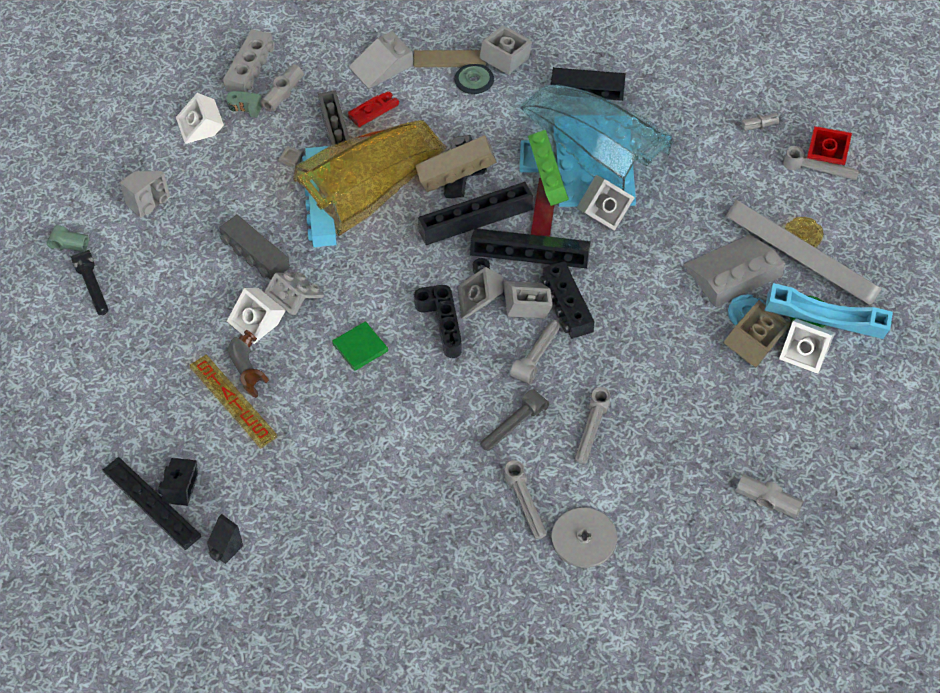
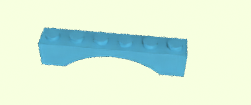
M328 146L305 148L306 156H302L303 167H307V170H303L304 182H308V185H304L305 196H309V199H306V210L310 211V214H307V224L311 226V229H308V239L313 241V247L337 245L334 219L326 213L318 200L320 186L325 177L330 173Z
M775 283L772 284L768 291L764 310L884 339L890 331L893 315L892 311L875 307H846L828 304L810 298L792 287Z

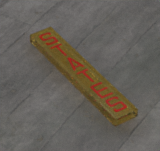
M207 354L190 364V369L260 449L278 438L275 431Z

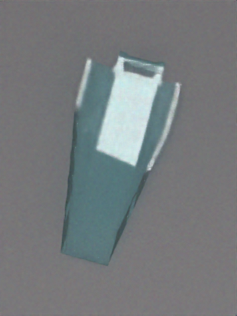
M545 85L520 107L526 115L541 126L542 130H546V132L552 135L554 141L557 144L560 143L569 155L572 154L592 177L598 175L623 191L625 188V178L635 161L648 166L652 163V159L661 151L667 155L671 152V145L673 144L671 134L645 117L584 90L567 86ZM652 146H655L650 152L645 153Z

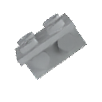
M300 272L275 273L264 292L291 315L297 314L305 298H323L325 295L320 291L319 286L307 281L306 276Z

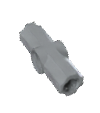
M293 64L282 76L276 77L273 80L272 88L260 100L261 106L269 112L274 111L283 99L290 97L291 90L304 76L303 70Z
M745 474L741 477L736 488L737 493L755 500L758 506H765L769 508V511L775 509L795 519L804 502L783 492L782 488L776 483H763Z

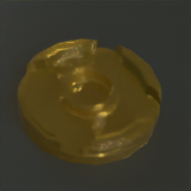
M796 217L793 221L788 222L785 230L815 248L822 242L823 228L812 218Z

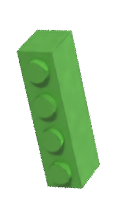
M546 130L529 135V142L550 205L553 206L569 200Z

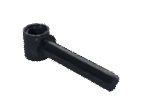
M90 250L70 256L76 273L82 274L97 314L105 315L109 309L93 272L95 264Z

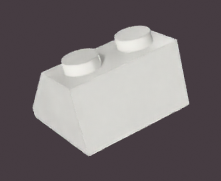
M196 93L176 116L185 143L215 136L224 126L215 100Z
M244 288L227 322L243 336L245 335V330L254 334L257 340L255 342L252 341V343L255 344L279 324L286 310L261 289Z
M796 318L792 322L779 359L819 373L835 332Z

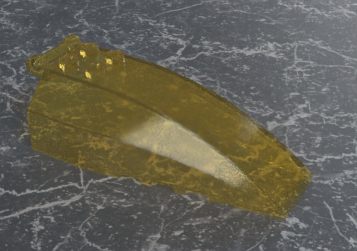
M424 120L408 122L364 134L325 148L296 165L293 180L295 182L298 181L300 185L307 189L317 202L316 205L320 210L331 204L334 206L340 221L336 234L340 236L370 217L391 196L407 184L418 173L415 165L441 154L446 149V146ZM312 179L315 182L319 189L324 193L326 198H323L321 196V194L317 191V189L309 180Z

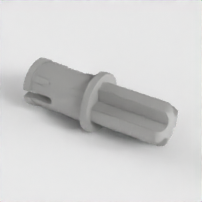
M778 114L757 115L756 118L743 120L741 122L742 129L748 131L778 125L779 117L775 118Z

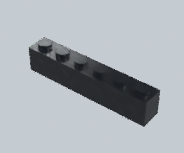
M522 182L419 216V233L425 245H429L474 230V228H480L533 210V194L526 182Z
M474 228L471 236L470 256L549 265L565 261L568 267L587 269L591 241Z

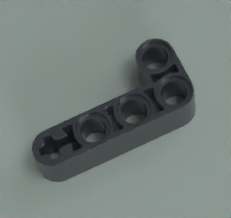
M436 285L417 289L414 293L416 310L421 313L436 311L444 354L449 358H457L462 353V343L451 288L447 285Z

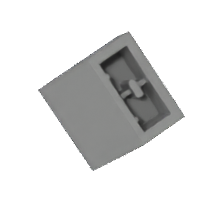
M135 171L120 182L126 206L140 218L150 214L160 203H165L170 197L165 174L162 171Z
M503 282L507 317L546 319L553 306L550 288L543 283Z

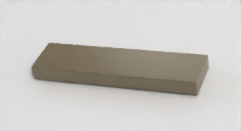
M414 50V67H463L468 64L486 66V62L479 58L481 50Z

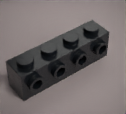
M563 261L543 267V276L540 277L541 283L551 290L552 303L554 302L555 313L558 318H562L564 332L569 333L571 339L593 333L595 321L566 262Z

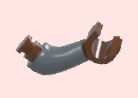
M245 330L244 336L234 337L228 346V353L241 375L240 381L249 395L257 398L258 391L254 385L258 381L267 383L269 379L262 371L254 369L249 360L251 342H255L257 338L250 331Z

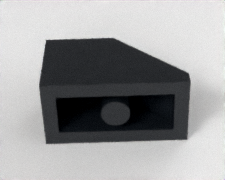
M223 514L218 517L207 541L209 555L216 562L221 560L226 564L243 547L238 525Z

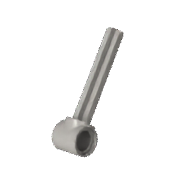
M790 146L786 151L783 161L784 167L789 170L800 169L803 166L856 180L859 171L856 169L807 159V156H804L805 152L798 146Z
M554 319L549 322L526 358L517 359L514 362L510 372L511 377L528 384L532 383L537 373V362L561 327L558 320Z
M604 387L595 388L592 392L589 404L591 411L575 456V461L580 464L587 463L602 415L607 412L610 406L611 395L609 390ZM597 399H603L605 401L599 402L597 401Z
M509 461L505 466V481L509 487L514 488L535 539L540 540L546 536V531L525 484L527 478L524 473V466L520 461ZM511 472H517V473H519V474L514 476V475H511L510 473H511Z

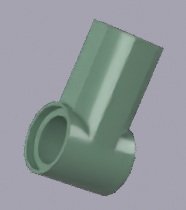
M56 225L47 240V246L51 249H60L59 251L66 248L84 252L87 249L89 237L85 234L70 232L64 226Z

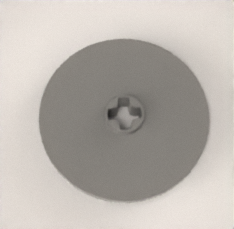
M576 508L564 513L554 524L552 545L557 555L566 563L582 568L594 567L607 561L614 553L617 545V531L613 522L602 512L591 508ZM583 533L587 534V540L585 541L582 540Z

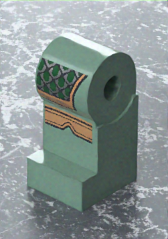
M231 91L226 96L228 107L231 111L249 112L250 117H258L262 108L260 104L261 94Z

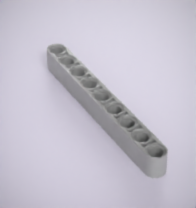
M735 200L726 214V217L870 306L882 290V288L738 200Z

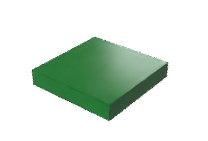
M366 321L332 340L333 346L354 371L388 352V347Z

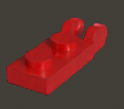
M387 91L348 112V117L360 128L398 106L399 100L392 98V93Z

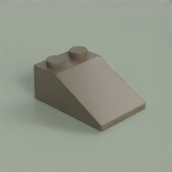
M760 300L741 319L723 342L755 368L791 325L777 313L764 311L765 304Z

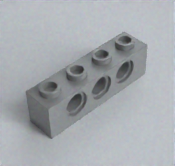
M251 29L223 78L225 91L248 92V90L252 89L255 77H259L260 68L266 64L269 52L274 50L272 34Z

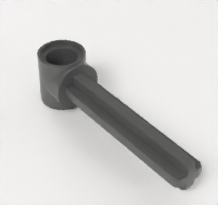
M529 390L522 399V407L481 441L480 445L482 448L490 451L530 415L540 416L539 413L543 410L546 411L549 407V401L536 390Z

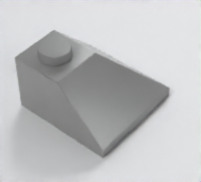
M484 267L458 286L462 319L469 317L504 292L502 275Z

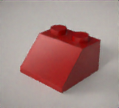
M814 126L807 159L845 165L852 133Z

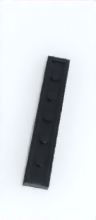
M117 457L102 469L107 477L184 550H187L201 538V534L172 506L163 503L162 497L120 457Z

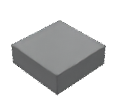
M287 146L278 160L280 163L296 168L302 156H304V152Z

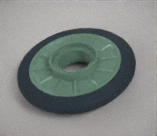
M468 64L456 72L454 81L461 91L468 94H480L491 88L494 83V75L484 65ZM471 77L479 78L476 81L470 80Z

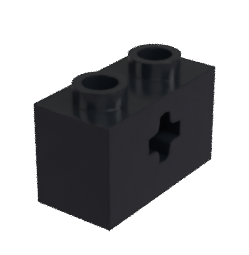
M171 458L169 466H166L164 470V480L160 481L158 488L159 494L162 495L163 503L188 506L198 477L197 460Z

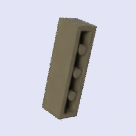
M484 135L415 166L421 184L429 192L448 183H453L457 179L471 175L483 168H488L497 163L491 144Z

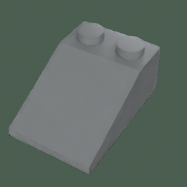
M391 31L377 38L349 66V69L367 89H370L412 67L413 53Z

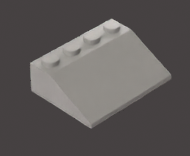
M752 235L745 236L684 264V267L715 307L782 277L785 266L784 261L774 249Z

